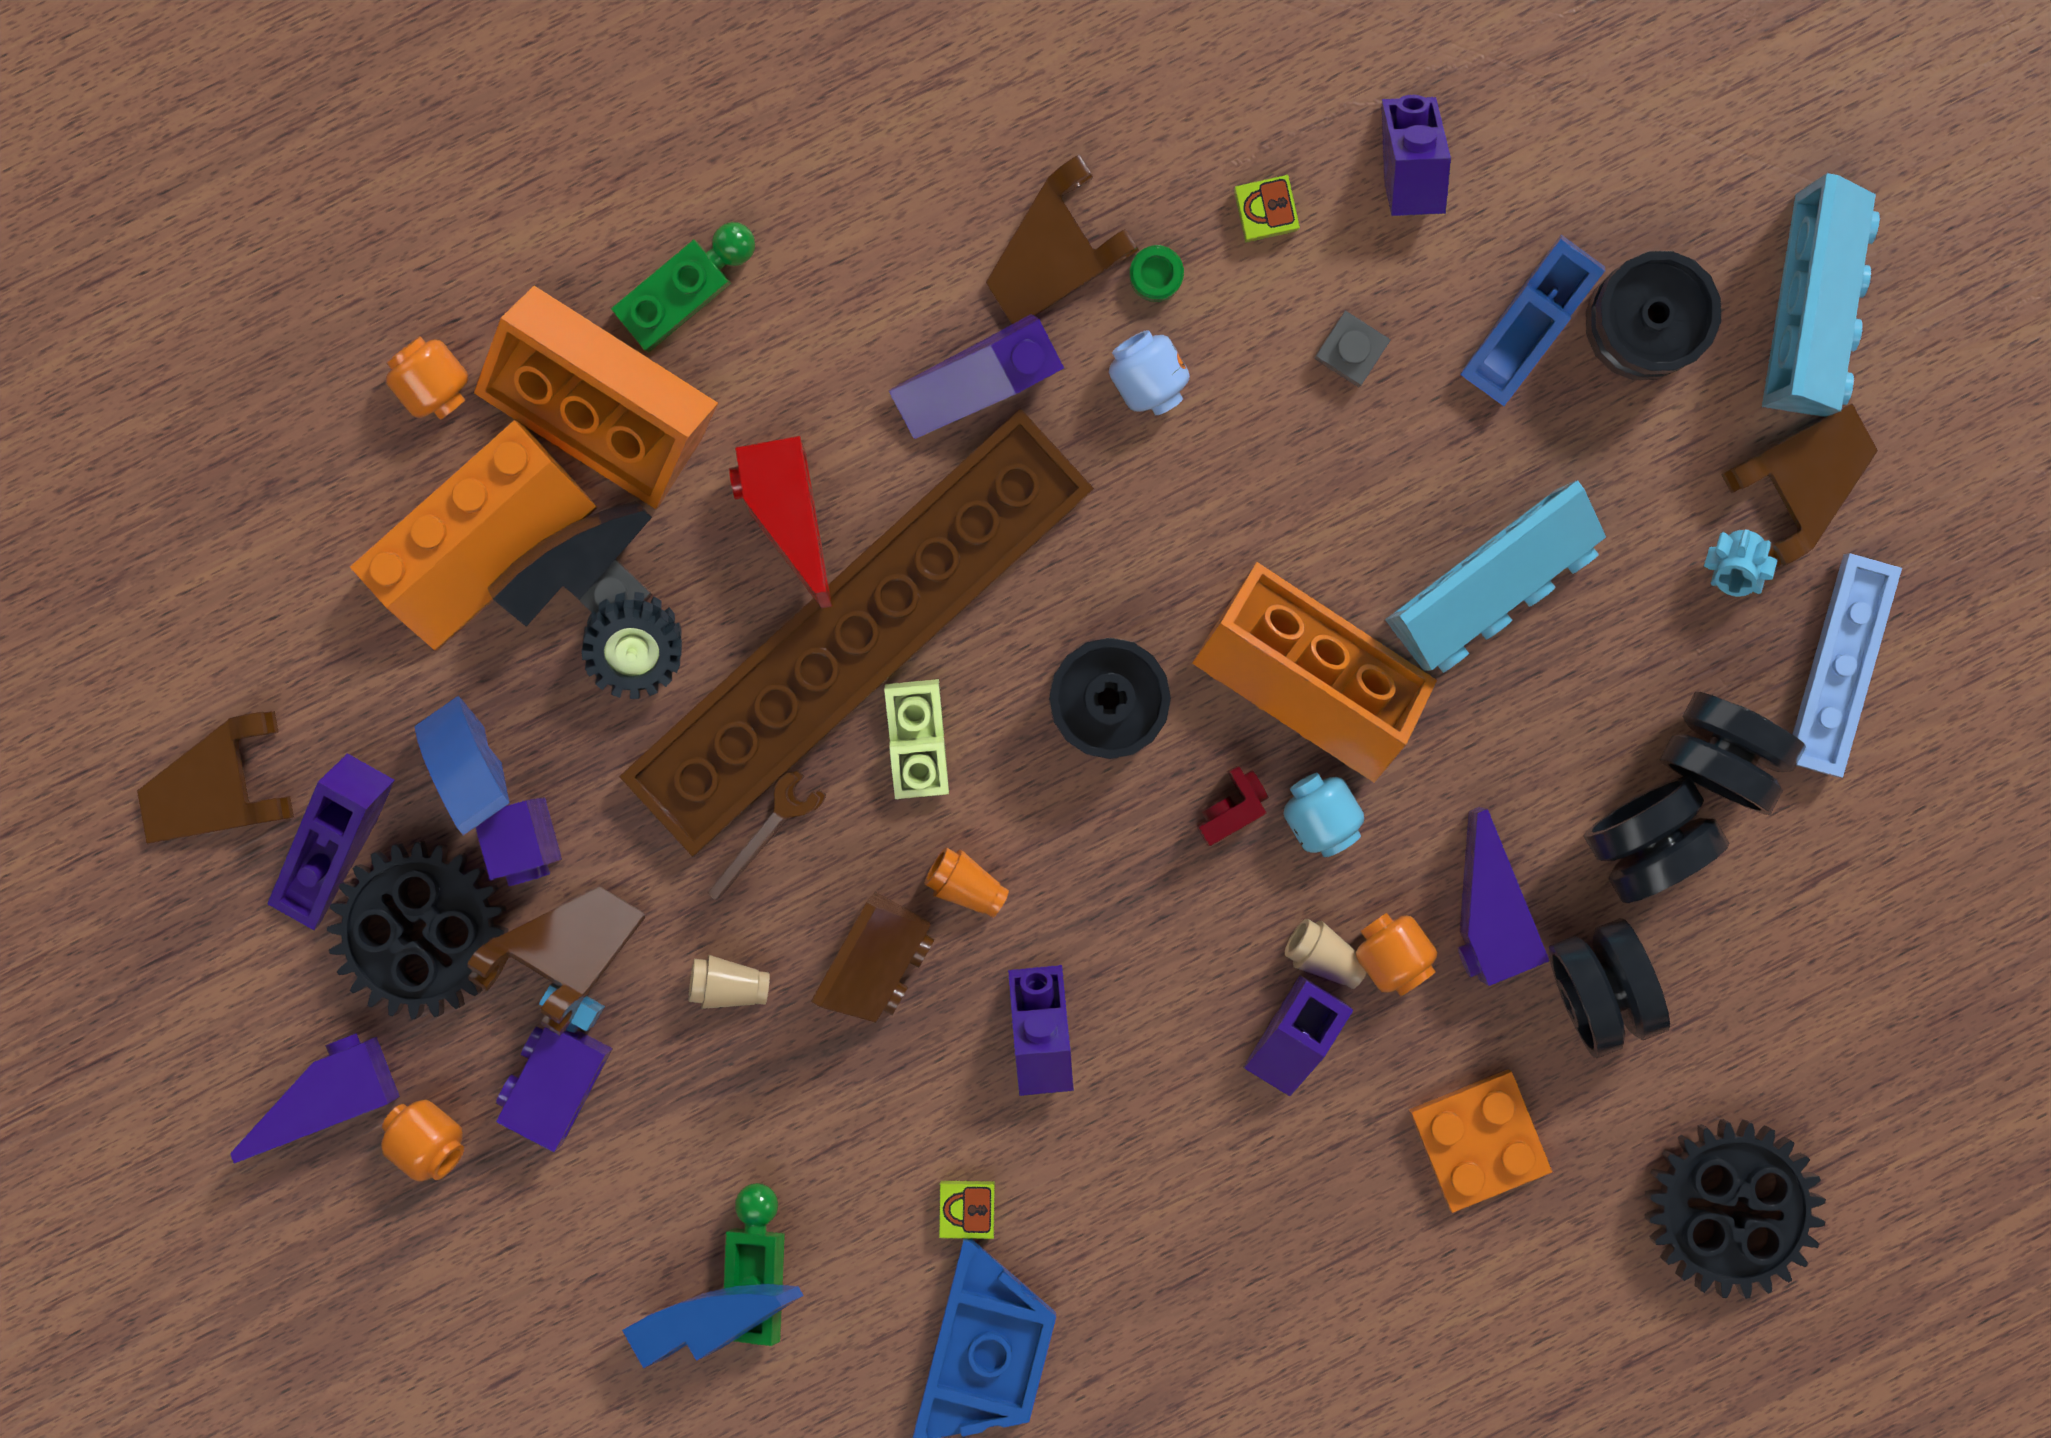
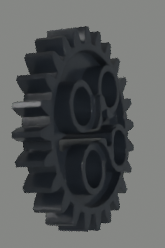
M425 841L415 842L411 857H409L402 843L392 845V861L381 851L372 853L371 861L374 870L372 871L362 864L355 865L352 869L359 880V884L351 882L340 883V890L349 899L347 902H337L330 905L332 911L343 916L342 922L327 927V932L342 936V943L329 949V953L332 955L345 954L348 960L337 970L338 975L354 972L358 978L350 989L352 994L368 987L372 991L367 1006L372 1008L384 999H388V1015L392 1017L399 1014L404 1004H408L411 1019H417L422 1016L425 1004H427L434 1017L444 1014V999L455 1009L464 1006L462 989L473 996L483 991L480 986L469 980V975L473 970L467 967L468 961L482 945L508 932V928L494 925L493 917L506 911V906H490L488 898L499 889L498 886L492 885L481 888L478 882L482 878L485 869L480 867L467 873L464 868L468 855L465 853L457 855L451 862L447 861L448 848L444 844L438 845L432 855L428 856ZM414 877L422 878L430 887V898L424 906L416 905L408 897V884ZM386 893L393 897L395 904L403 912L402 914L385 903L384 895ZM375 914L384 917L390 924L391 934L385 944L378 943L369 934V921ZM451 916L459 917L468 926V938L463 945L453 944L445 935V924ZM423 919L427 924L422 931L425 938L414 941L409 935L414 929L411 922ZM433 945L451 957L453 961L451 966H446L442 962V958L433 948ZM411 954L420 955L428 964V977L422 983L411 979L406 972V961Z
M1719 1119L1717 1135H1713L1706 1126L1702 1124L1697 1125L1698 1142L1694 1143L1683 1135L1678 1136L1683 1152L1679 1156L1666 1150L1662 1152L1665 1160L1671 1165L1668 1171L1651 1170V1174L1662 1185L1661 1189L1645 1191V1196L1657 1203L1658 1209L1645 1213L1644 1217L1650 1223L1661 1225V1228L1649 1236L1650 1240L1656 1245L1669 1244L1660 1255V1258L1668 1265L1680 1261L1675 1274L1684 1281L1696 1273L1694 1286L1704 1293L1715 1281L1716 1293L1722 1298H1728L1732 1286L1735 1284L1739 1294L1748 1299L1751 1297L1752 1283L1755 1282L1769 1294L1772 1292L1771 1276L1776 1274L1788 1283L1792 1281L1791 1274L1787 1268L1791 1261L1803 1267L1808 1265L1804 1256L1799 1252L1802 1246L1818 1248L1820 1245L1813 1237L1808 1235L1809 1228L1823 1227L1826 1223L1821 1218L1812 1214V1208L1825 1204L1826 1199L1819 1194L1809 1192V1189L1818 1184L1821 1179L1813 1172L1801 1173L1809 1163V1157L1801 1152L1789 1156L1795 1143L1785 1136L1774 1143L1775 1130L1764 1125L1755 1136L1753 1123L1744 1119L1740 1122L1736 1133L1731 1123L1725 1119ZM1712 1165H1720L1723 1174L1720 1184L1711 1190H1703L1701 1186L1703 1172ZM1767 1173H1773L1776 1178L1774 1191L1767 1197L1757 1198L1755 1194L1757 1180ZM1694 1197L1713 1203L1734 1206L1739 1200L1752 1209L1761 1211L1780 1210L1782 1215L1779 1219H1770L1748 1212L1734 1211L1732 1217L1716 1207H1690L1687 1202L1690 1198ZM1712 1219L1715 1227L1713 1236L1704 1243H1695L1693 1240L1695 1226L1702 1220ZM1759 1227H1766L1768 1231L1766 1244L1757 1251H1749L1747 1248L1749 1234Z

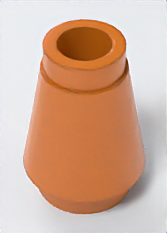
M947 847L940 852L932 864L924 882L926 886L934 890V897L982 914L985 913L992 918L998 914L1009 893L1007 888L1001 886L995 878L960 849L954 852Z

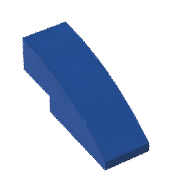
M1560 235L1506 308L1460 375L1498 403L1505 406L1570 321L1571 315L1603 275L1605 266L1567 238Z
M459 695L414 726L417 741L430 776L454 824L463 835L510 803L502 762L488 746L485 727Z
M775 1284L734 1286L703 1293L646 1316L622 1331L643 1369L670 1357L687 1345L697 1361L721 1350L804 1295L799 1286Z

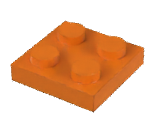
M1509 1069L1409 1109L1448 1209L1452 1213L1552 1173L1514 1075Z

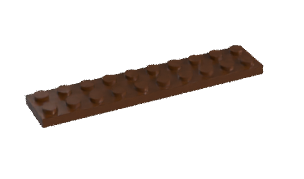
M1020 408L828 584L832 607L821 608L813 598L619 777L692 857L695 856L1083 501L1094 488Z

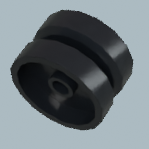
M1648 251L1624 262L1594 289L1586 309V336L1595 356L1613 373L1631 380H1658L1697 361L1713 344L1721 324V297L1711 275L1694 259L1673 251ZM1649 308L1655 312L1652 321L1648 317Z
M1115 638L1086 642L1068 654L1053 675L1049 694L1052 719L1064 739L1087 755L1106 759L1134 755L1152 743L1167 721L1171 701L1167 675L1155 657L1134 642ZM1105 688L1114 689L1119 696V702L1113 709H1104L1103 705L1100 706L1098 703V695Z
M1695 692L1682 717L1691 730L1707 739L1708 742L1685 734L1672 735L1660 758L1661 763L1681 776H1690L1695 784L1731 802L1764 815H1771L1783 790L1773 776L1756 765L1776 772H1792L1806 748L1805 743L1752 710L1707 693Z
M1690 776L1671 780L1632 799L1597 821L1583 835L1597 860L1615 861L1622 859L1614 866L1608 879L1623 903L1628 904L1640 901L1681 882L1710 864L1728 849L1730 843L1716 819L1698 818L1690 821L1698 814L1704 802L1702 795Z
M1619 918L1596 927L1592 942L1593 950L1585 941L1576 936L1549 946L1550 963L1564 1006L1583 1044L1593 1057L1597 1059L1623 1049L1626 1034L1624 1025L1631 1034L1643 1041L1669 1031L1671 1025L1669 1011L1657 975L1641 941L1625 919Z

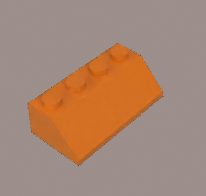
M533 286L500 318L474 390V394L654 509H657L701 442L718 405V402L536 286Z
M514 420L354 562L350 568L392 614L434 651H437L493 601L487 588L514 561L547 537L576 521L586 518L597 506L524 425Z
M1256 562L1192 662L1193 665L1209 674L1213 679L1226 685L1259 709L1267 712L1373 783L1377 781L1406 746L1437 682L1435 678L1258 562Z

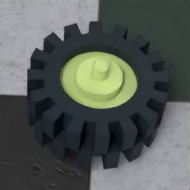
M625 592L615 595L614 603L610 604L606 598L599 603L597 613L595 611L591 612L588 617L587 627L585 626L582 660H586L585 670L588 676L596 675L595 685L603 690L608 684L612 686L611 695L620 698L622 690H629L630 699H640V690L646 689L648 695L652 696L658 693V684L662 683L667 687L672 681V672L677 673L680 666L682 630L680 623H675V613L671 608L668 607L665 611L661 609L662 601L653 596L649 603L644 601V593L635 592L634 600H626Z

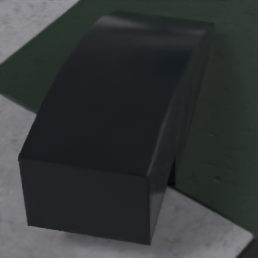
M634 501L600 511L576 521L542 540L514 561L487 589L495 602L527 627L562 586L580 600L652 517L638 502Z

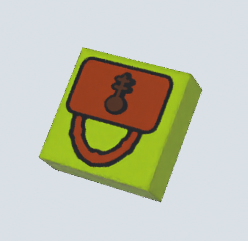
M1288 175L1235 186L1234 194L1245 243L1296 232L1300 229Z
M995 1181L940 1182L939 1238L994 1239Z

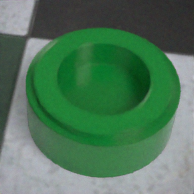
M1161 245L1148 246L1138 252L1131 263L1129 271L1130 284L1135 293L1150 302H1162L1174 296L1184 278V267L1180 257L1172 249Z

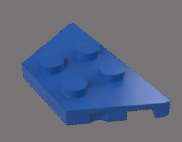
M963 1238L912 1438H942L961 1434L963 1437L982 1433L989 1427L1001 1426L1005 1428L1030 1421L1056 1320V1312L973 1239Z

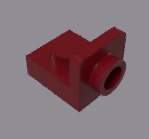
M1235 766L1227 771L1243 800L1234 804L1231 797L1228 796L1202 811L1206 821L1196 827L1208 846H1212L1267 814L1261 802L1269 797L1253 770L1244 774L1239 766Z

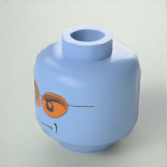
M1146 330L1127 339L1113 350L1112 354L1115 359L1109 367V374L1131 410L1141 412L1152 409L1155 415H1160L1171 410L1183 400L1180 391L1189 381V371L1168 336H1152L1150 331Z

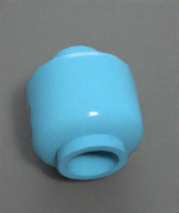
M1314 773L1303 778L1290 788L1294 797L1285 805L1284 817L1305 851L1310 853L1321 852L1323 857H1330L1345 850L1359 840L1361 837L1359 828L1364 823V813L1342 778L1329 777L1322 780L1318 773Z

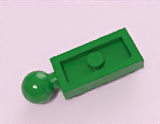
M725 223L715 231L712 238V248L707 252L693 239L614 305L611 310L646 352L652 351L732 284L720 269L725 265H742L752 257L755 251L753 233L747 226L741 223Z
M760 1183L749 1184L738 1193L735 1200L736 1214L745 1224V1229L734 1228L726 1231L724 1289L746 1285H783L785 1233L766 1231L767 1224L774 1219L778 1211L777 1196L767 1185ZM782 1310L733 1342L773 1346L779 1343L781 1339Z

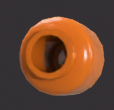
M419 336L386 362L391 369L386 376L388 388L408 412L416 418L426 417L434 412L441 420L465 401V398L459 391L467 384L468 373L441 340L433 339L425 342Z
M1386 912L1360 931L1366 940L1356 951L1357 960L1381 992L1391 993L1396 990L1401 997L1436 973L1431 966L1437 958L1436 948L1413 917L1406 915L1393 921Z
M419 1100L409 1106L405 1104L396 1106L387 1115L382 1124V1129L385 1131L381 1142L382 1154L415 1181L422 1182L431 1178L434 1180L442 1179L453 1170L463 1155L464 1146L461 1144L463 1139L462 1127L428 1100Z

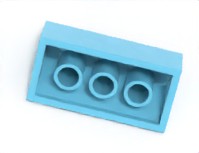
M1826 173L1795 195L1762 407L1827 417L1840 412L1842 405H1847L1852 395L1854 376L1853 373L1848 372L1851 351L1854 352L1857 349L1862 335V320L1857 319L1856 316L1859 297L1863 298L1866 295L1870 284L1871 267L1865 265L1868 244H1872L1876 238L1880 215L1879 212L1873 211L1876 194L1839 175Z
M1577 480L1554 490L1385 619L1423 671L1433 670L1438 666L1443 673L1469 654L1464 647L1469 641L1480 633L1486 640L1491 638L1512 621L1507 614L1511 609L1523 600L1529 607L1534 605L1556 588L1551 579L1565 568H1568L1574 574L1599 555L1594 546L1605 539L1606 535L1585 489Z

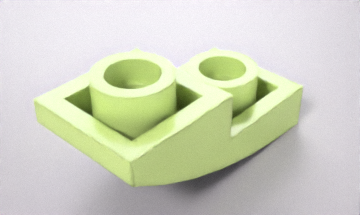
M939 679L885 684L884 690L890 738L889 748L895 799L949 794Z

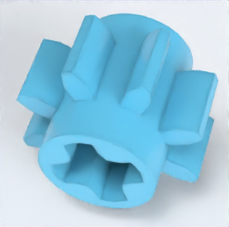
M1746 529L1732 532L1729 535L1724 532L1720 533L1717 546L1709 547L1704 567L1714 570L1711 584L1713 586L1717 585L1721 591L1735 597L1746 596L1752 592L1762 593L1765 580L1773 579L1777 565V559L1768 556L1771 542L1769 540L1764 541L1760 535Z

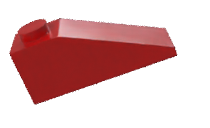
M796 436L736 447L738 466L729 468L735 500L744 499L752 518L821 608L832 607L807 454L801 437Z

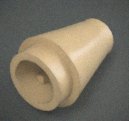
M1304 919L1292 933L1285 948V956L1293 960L1294 968L1341 985H1346L1351 989H1355L1367 973L1357 960L1356 951L1323 921L1314 923L1309 919Z
M711 955L707 956V960L694 959L688 1001L701 1003L702 1009L755 1004L766 1005L770 974L769 972H761L757 969Z

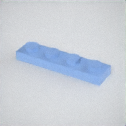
M1851 553L1843 554L1793 731V735L1804 742L1806 746L1796 766L1843 778L1902 568Z

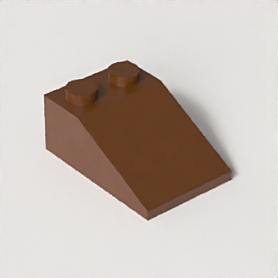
M875 891L864 905L811 1002L821 1008L875 1023L882 1011L893 1015L908 989L906 985L899 982L909 963L918 968L921 966L935 940L926 935L931 922Z

